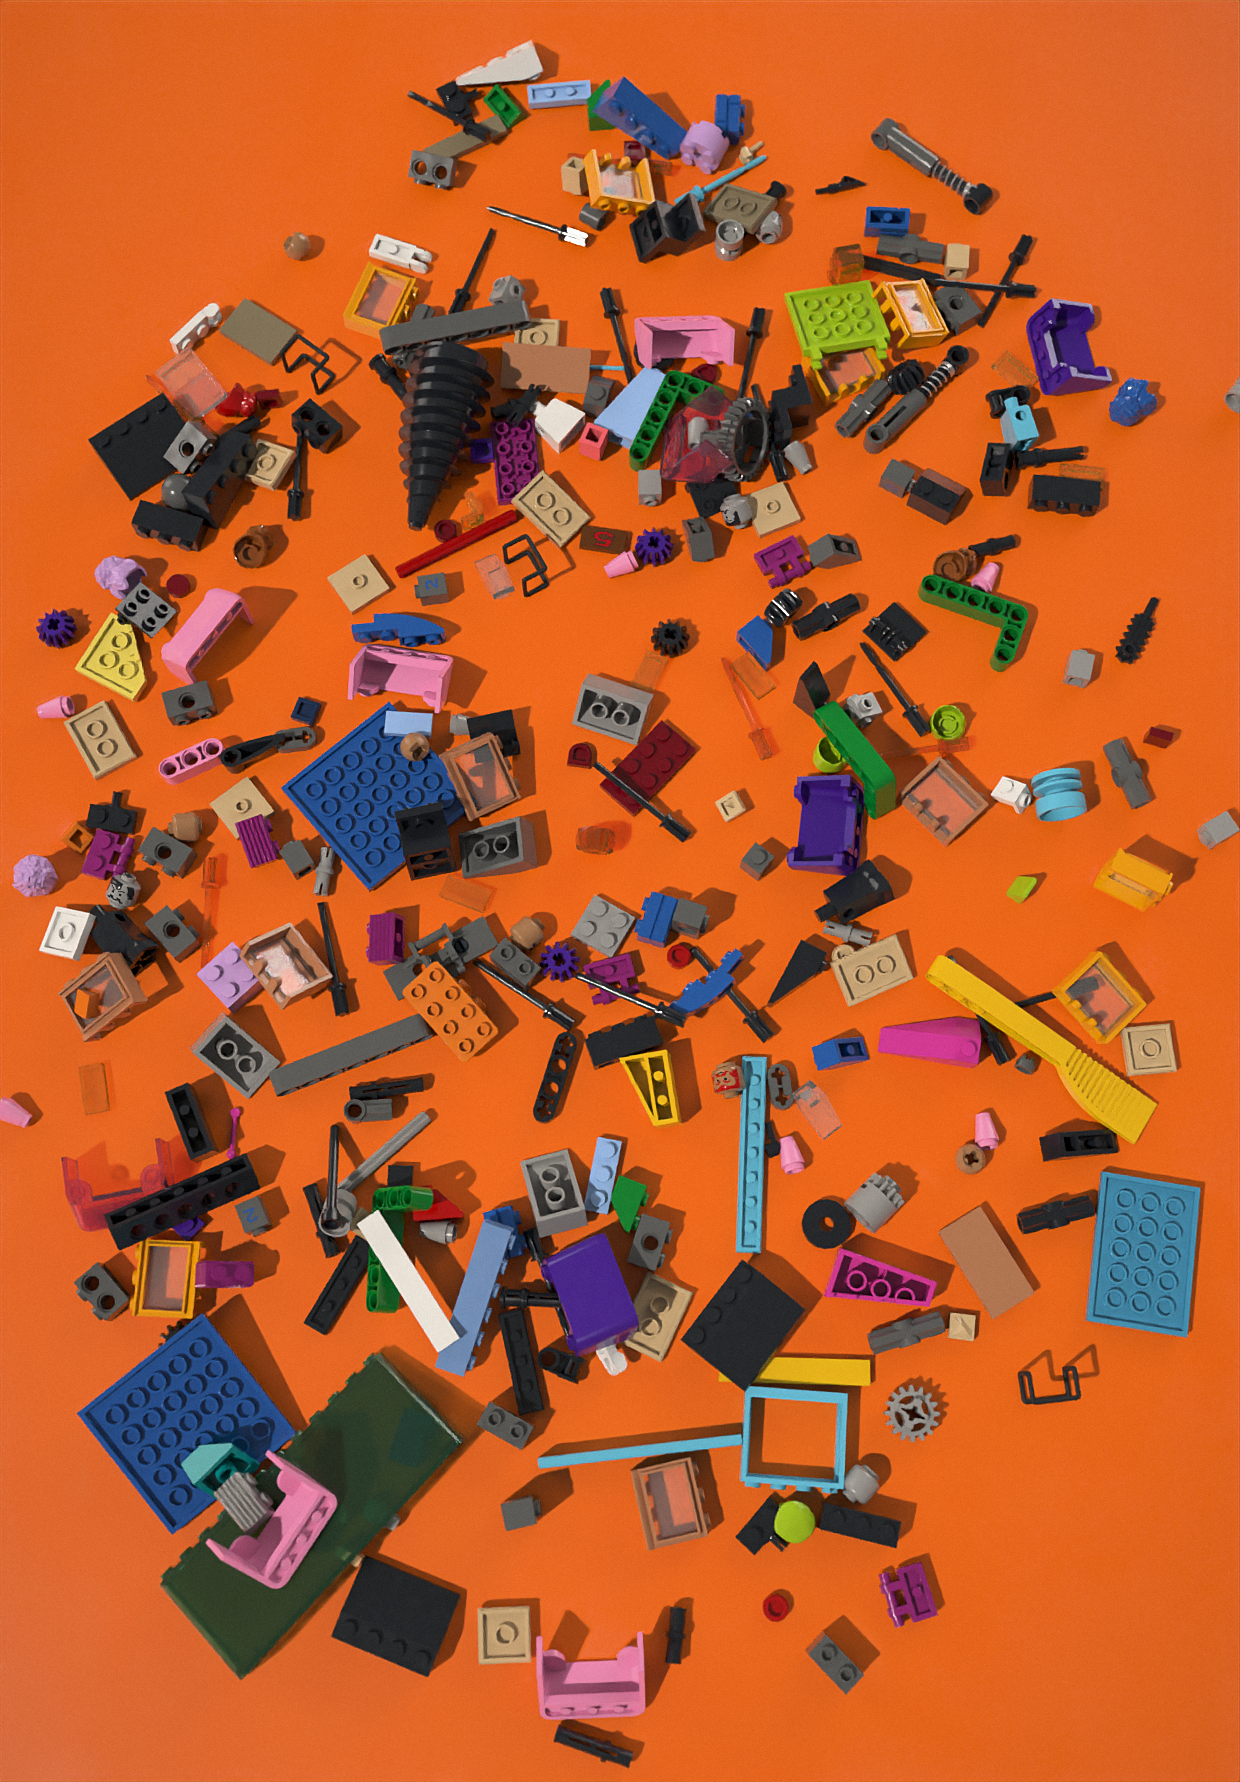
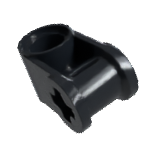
M1017 385L1005 389H996L987 393L985 400L990 405V417L992 419L1001 418L1006 411L1004 401L1011 397L1023 400L1018 401L1019 406L1027 405L1030 398V390L1024 385Z
M550 1347L543 1348L537 1356L538 1364L542 1369L575 1384L579 1383L577 1378L582 1365L586 1364L587 1361L568 1352L564 1353ZM547 1351H551L556 1357L555 1363L549 1367L541 1362V1356ZM573 1362H574L575 1364H574V1367H573V1369H572V1372H571V1374H569L570 1369H571V1366H572V1364H573Z

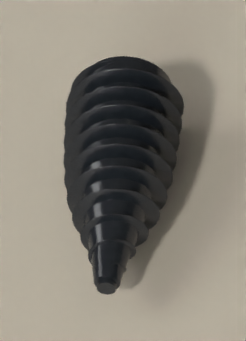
M434 341L427 343L415 352V360L408 367L410 377L405 383L408 393L403 397L402 402L405 409L400 414L403 426L398 431L403 443L399 445L398 452L404 459L400 463V470L408 477L403 481L404 487L408 490V497L406 499L408 504L407 523L409 528L414 531H422L436 502L441 501L439 496L442 491L452 488L447 482L449 478L462 474L461 470L455 465L467 462L470 459L463 449L472 448L476 445V441L469 434H474L481 430V425L475 419L486 415V410L481 404L490 400V394L486 389L492 387L495 382L493 377L487 372L488 361L483 355L467 346L453 342Z

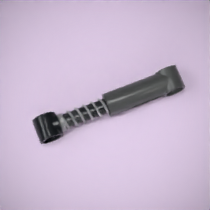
M885 118L871 133V140L877 148L882 150L887 148L925 176L930 177L932 175L933 178H938L939 183L943 182L945 187L949 186L951 191L955 190L956 195L961 194L962 199H964L963 204L970 213L979 214L992 200L993 192L986 184L978 183L976 185L970 184V182L967 183L964 181V178L961 179L958 177V174L952 173V169L950 171L946 169V165L942 166L940 164L941 159L900 131L898 124L894 120Z
M961 345L950 347L940 366L935 371H932L931 375L927 376L921 385L901 398L876 424L868 427L863 443L865 450L871 454L882 452L885 445L926 406L927 398L932 397V393L937 392V388L942 387V383L947 382L948 377L958 376L963 373L969 358L968 350Z

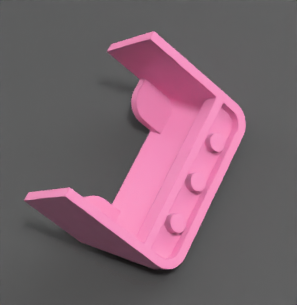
M703 315L641 317L635 319L634 329L639 361L647 369H652V366H656V363L660 362L661 358L702 357L707 360L708 364H719L720 361H724L728 366H733L735 329L720 317Z
M215 588L209 590L204 597V601L170 642H167L162 647V660L169 671L188 685L197 683L198 681L193 675L192 670L234 618L239 616L249 624H254L255 621L245 600L238 594L224 589Z
M376 644L364 645L350 663L348 699L352 700L357 692L362 696L370 697L381 689L423 696V701L427 702V705L435 707V713H440L447 698L453 658L447 655Z
M268 1450L265 1455L281 1469L277 1478V1485L287 1495L257 1539L249 1535L240 1536L229 1549L211 1539H208L206 1544L220 1560L270 1588L278 1589L289 1581L336 1509L337 1499L329 1490L299 1468Z
M637 1632L638 1647H624L618 1652L617 1660L565 1663L564 1655L557 1650L551 1649L543 1652L542 1636H537V1685L540 1715L545 1719L560 1720L628 1717L642 1714L645 1711L642 1632Z

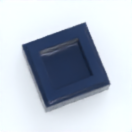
M299 697L291 719L313 727L322 706L320 703Z

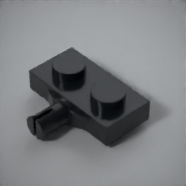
M453 80L436 89L437 95L447 111L464 120L474 117L468 102L479 97L476 88L464 94L459 89L456 81Z
M113 791L111 805L90 804L86 827L134 835L138 812L120 807L123 793Z
M769 1497L736 1535V1538L754 1555L768 1542H772L781 1552L784 1548L777 1541L785 1547L789 1544L775 1532L774 1522L779 1506Z

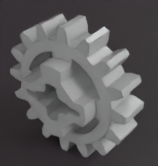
M908 1385L907 1391L903 1387H898V1395L894 1392L890 1393L893 1398L892 1402L885 1401V1404L890 1407L888 1411L883 1412L884 1415L890 1417L885 1424L893 1425L891 1433L896 1434L900 1432L899 1439L904 1440L908 1435L910 1442H915V1436H918L923 1441L925 1440L923 1433L926 1432L932 1435L933 1432L930 1426H938V1423L933 1420L934 1416L940 1415L939 1412L933 1410L938 1403L930 1402L929 1399L932 1394L927 1393L923 1395L922 1387H919L916 1392L913 1385ZM912 1396L908 1403H898L902 1398ZM922 1401L926 1405L928 1415L923 1412L921 1407ZM914 1407V1412L921 1418H910L908 1420L909 1415L901 1410V1408L912 1409ZM895 1412L899 1413L902 1420L900 1425L896 1420ZM915 1424H924L922 1428L916 1431H911Z

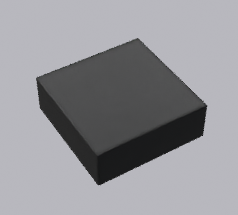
M388 1165L387 1187L413 1186L414 1167Z

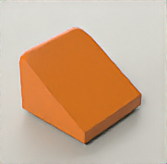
M74 822L60 840L81 855L95 836L78 822Z
M79 988L77 990L74 1012L85 1019L96 1018L100 994Z

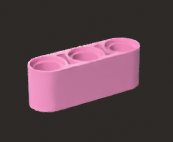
M207 739L164 759L159 765V772L170 785L180 784L221 765L220 756L225 748L218 739ZM219 748V752L216 755H210L211 750ZM198 758L197 763L188 765L191 759ZM177 768L173 775H167L170 769Z

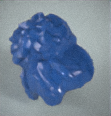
M1133 377L1125 381L1119 388L1115 399L1110 403L1109 416L1111 421L1117 422L1121 426H1131L1142 415H1149L1156 409L1157 400L1155 395L1146 390L1149 381Z

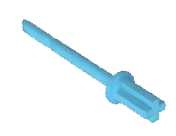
M760 156L750 161L744 167L730 172L703 188L695 185L693 190L674 200L677 204L688 193L695 194L697 202H703L704 194L739 176L744 171L759 165L766 159V156Z

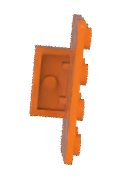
M435 961L403 989L402 994L462 1062H467L492 1040L499 1030L487 1017L488 1013L485 1011L486 1004L478 996L474 998L469 993L470 986L462 978L460 980L453 978L439 962Z

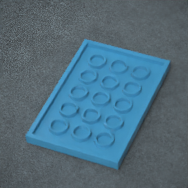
M1100 1172L1085 1321L1187 1338L1200 1188Z

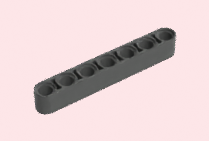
M519 300L391 325L379 330L384 354L397 355L417 351L427 343L434 341L457 343L518 331L530 327L532 322L526 301Z
M416 1014L274 1069L268 1074L276 1097H281L426 1041L434 1035L426 1020L420 1014Z

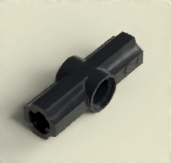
M850 593L832 603H821L811 613L791 623L795 636L802 641L820 631L827 632L839 625L840 621L860 612L859 601L855 595Z
M1089 1195L1064 1202L1060 1200L1042 1205L1041 1208L1016 1214L1017 1224L1022 1235L1047 1228L1048 1230L1069 1225L1073 1221L1095 1216L1094 1206Z

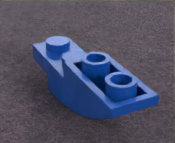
M373 614V623L351 625L354 641L360 643H369L372 640L379 639L391 641L399 638L401 646L416 647L418 644L438 645L441 642H446L444 628L427 620L409 615Z
M736 948L733 952L728 951L721 959L722 965L717 970L713 969L707 975L705 985L698 979L694 983L690 981L682 991L684 995L678 1001L674 1000L669 1007L690 1017L717 1002L737 983L731 974L745 959L744 955Z

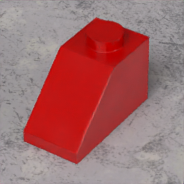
M432 1185L418 1186L432 1190L433 1203L428 1210L413 1212V1221L415 1223L465 1219L464 1213L437 1189H432Z

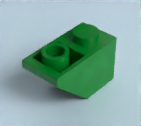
M610 79L605 80L587 99L589 131L614 129V125L592 112L602 93L611 86Z
M619 1175L610 1201L624 1233L629 1234L631 1229L636 1231L641 1216L637 1215L640 1206L645 1207L650 1193L645 1192L647 1185Z

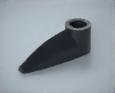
M280 733L242 742L223 750L220 759L230 773L239 774L244 771L246 763L266 754L285 739L283 734ZM236 758V762L231 764V760Z

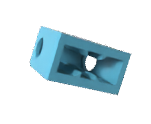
M1017 397L1008 398L1004 401L1006 411L1000 419L1004 443L1011 444L1013 454L1015 450H1021V452L1028 451L1039 437L1029 405L1019 406Z

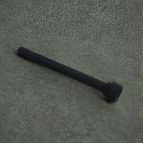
M333 1124L330 1127L327 1206L321 1214V1227L327 1230H335L341 1226V1214L337 1209L340 1127L337 1124Z

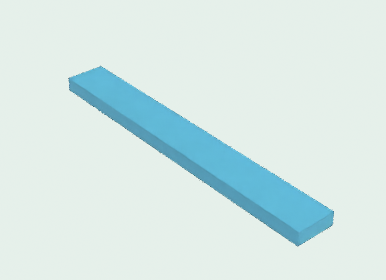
M742 1057L745 1088L741 1091L736 1253H761L767 1057Z
M741 1434L538 1457V1467L542 1469L737 1446L742 1444Z

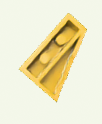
M667 1050L619 1058L653 1125L657 1129L682 1125L671 1054Z

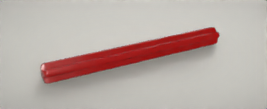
M509 510L396 566V573L402 579L517 522V515L514 510Z

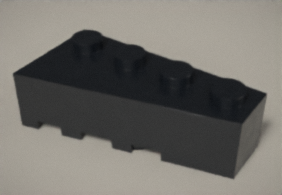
M229 430L181 491L192 515L204 518L208 527L219 530L245 479V474L248 473L258 453L251 435Z

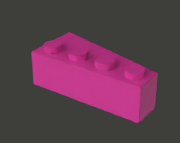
M839 1247L823 1295L825 1297L929 1307L937 1282Z

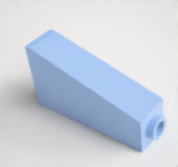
M644 367L596 418L593 423L594 425L608 429V441L630 449L666 374L655 368L647 369Z

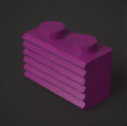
M260 814L235 823L251 869L278 860L277 855L280 854L277 840L272 841L269 832H272L273 829L269 818L264 819L263 815Z
M394 912L370 915V923L367 924L369 946L366 948V956L368 962L378 966L404 962V916Z
M202 1261L196 1263L195 1286L197 1288H247L254 1285V1262Z

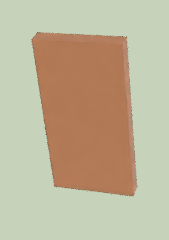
M503 342L500 388L527 390L532 383L535 384L534 389L538 386L542 391L586 394L590 375L591 348Z
M981 1207L974 1209L938 1232L991 1319L996 1318L1035 1293Z

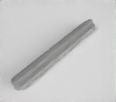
M424 1111L420 1112L340 1182L337 1190L353 1191L431 1122L430 1117Z

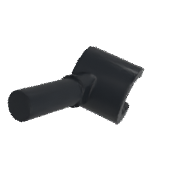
M767 1122L765 1124L770 1143L765 1145L764 1148L769 1158H772L780 1153V1145L774 1136L772 1123Z

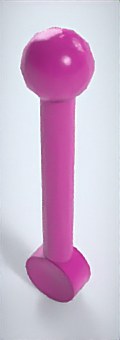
M233 1108L230 1111L233 1119L230 1149L227 1151L229 1159L236 1157L234 1148L237 1118L241 1115L238 1108Z

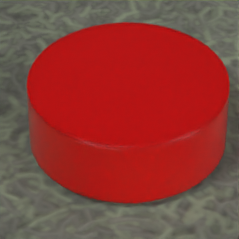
M677 944L668 950L667 962L672 968L683 969L690 962L691 954L686 946Z
M774 1593L764 1599L762 1610L767 1619L773 1622H780L786 1618L789 1606L782 1595Z

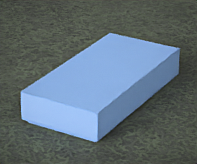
M386 711L384 734L387 736L405 737L409 733L417 732L426 738H431L433 714Z

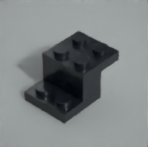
M688 193L676 205L655 200L629 225L638 260L645 264L659 251L678 257L706 232L696 196L692 193Z
M801 364L792 366L791 375H788L789 386L772 391L771 400L768 401L769 411L767 414L770 415L768 421L771 422L774 430L772 431V436L775 444H778L779 450L782 451L790 444L793 428L809 424L813 402Z
M442 802L428 803L424 806L404 808L394 812L400 832L403 855L411 881L457 871Z

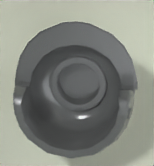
M176 473L164 480L161 488V498L167 508L192 514L181 493L192 479L190 476Z

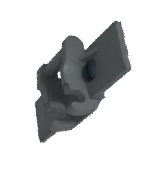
M483 916L451 933L447 924L444 923L440 929L414 943L412 941L409 942L408 945L413 955L404 959L403 963L395 964L386 969L383 973L398 1001L405 998L402 994L403 989L417 977L414 974V968L418 964H424L427 968L430 964L437 961L455 978L467 971L465 965L468 962L497 947L499 944ZM447 935L449 941L444 944L445 947L430 956L427 954L421 956L418 952Z

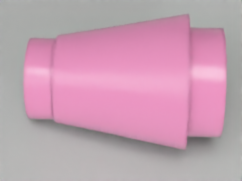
M624 551L604 566L609 579L634 572V569L639 567L632 551Z
M988 563L971 580V588L990 593L999 572V567L995 563Z
M61 695L37 706V712L41 719L69 718L70 715L74 714L75 708L69 696Z
M3 1097L0 1100V1120L22 1126L23 1128L29 1125L33 1115L29 1114L12 1098Z
M990 1113L975 1115V1144L983 1151L997 1148L999 1137L990 1118Z
M789 1136L780 1139L781 1169L785 1170L786 1175L802 1172L805 1161L794 1141V1137Z

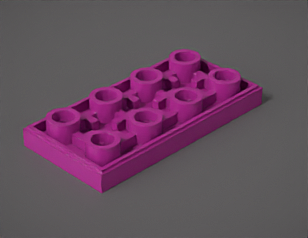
M534 418L523 419L518 427L513 426L515 423L510 425L507 421L490 422L498 506L513 505L511 503L512 499L540 473Z

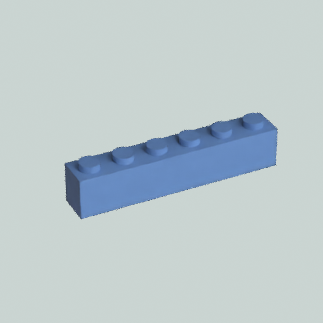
M489 1219L483 1221L450 1320L460 1339L439 1353L435 1367L462 1377L465 1376L468 1370H473L477 1358L473 1356L475 1347H480L485 1334V1332L481 1331L483 1322L488 1323L493 1308H490L489 1304L491 1298L496 1299L501 1284H498L497 1280L499 1274L504 1275L509 1260H506L505 1256L507 1250L512 1251L516 1240V1236L513 1235L515 1228Z

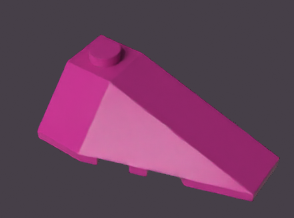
M952 1017L881 1028L877 1052L973 1069L979 1060L981 1045L980 1022Z

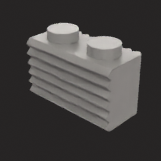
M237 1471L214 1492V1495L244 1533L253 1535L275 1513L271 1506L273 1501L265 1492L260 1493L255 1486L258 1483L248 1472L244 1474Z

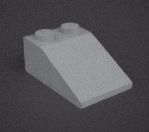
M224 1012L216 1018L190 1047L194 1055L247 1099L269 1076L268 1073L280 1064L277 1058Z
M567 1149L520 1161L540 1238L588 1225L585 1207Z

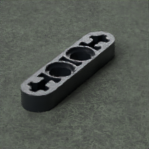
M569 1032L559 1034L555 1040L533 1107L534 1118L541 1124L550 1123L555 1116L577 1048L576 1038ZM566 1038H569L570 1043L573 1044L572 1047L568 1046L565 1055H570L569 1059L562 1055H555L556 1051L561 1054L562 1044L559 1042L565 1041ZM556 1060H562L566 1065L565 1070L561 1073H556L552 1070V1064ZM548 1083H555L558 1086V1092L554 1096H549L544 1091ZM541 1097L548 1101H555L554 1105L549 1102L547 1110L551 1114L550 1116L546 1115L544 1119L540 1118V1113L537 1112L538 1109H543L545 1101H540Z

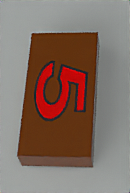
M583 525L579 549L620 555L625 550L627 532Z

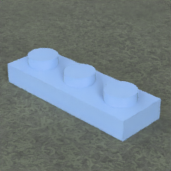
M590 80L527 85L529 109L587 104V99L591 96Z
M598 1137L584 1203L585 1211L608 1215L622 1141Z

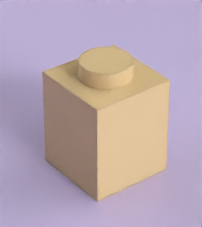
M572 156L561 166L564 191L575 195H582L588 189L585 166L582 163L583 159Z
M960 243L947 245L944 255L943 279L965 281L969 268L970 245H962Z

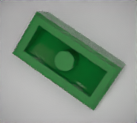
M498 84L483 99L495 115L498 114L508 130L527 118L525 112L505 89Z

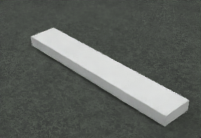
M377 1210L357 1224L436 1351L439 1353L460 1339L380 1211Z

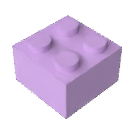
M234 942L230 943L197 973V976L233 1014L263 988L262 984L239 956L241 950Z

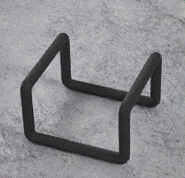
M300 334L294 335L280 351L286 373H290L303 358L316 366L311 372V379L317 395H320L334 380L335 375L324 367L329 360V355ZM299 339L325 358L318 363L303 353L288 367L284 353ZM319 370H322L330 377L319 388L315 375Z
M524 534L503 545L502 550L505 564H510L528 555L537 570L522 579L524 597H529L548 587L549 582L544 575L548 567L529 535ZM526 539L543 568L539 567L529 550L508 559L507 548ZM540 575L544 584L527 592L526 582Z
M1064 1366L1062 1368L1066 1395L1035 1398L1031 1372L1019 1371L1018 1381L1022 1402L1024 1404L1040 1405L1079 1400L1081 1398L1077 1368L1075 1366ZM1067 1371H1072L1076 1395L1071 1396ZM1023 1376H1027L1030 1399H1026Z

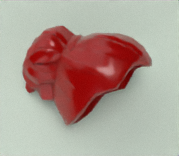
M237 382L232 390L225 394L223 402L215 406V410L224 417L243 415L248 418L256 412L258 404L257 393L253 392L251 394L245 391L241 384Z

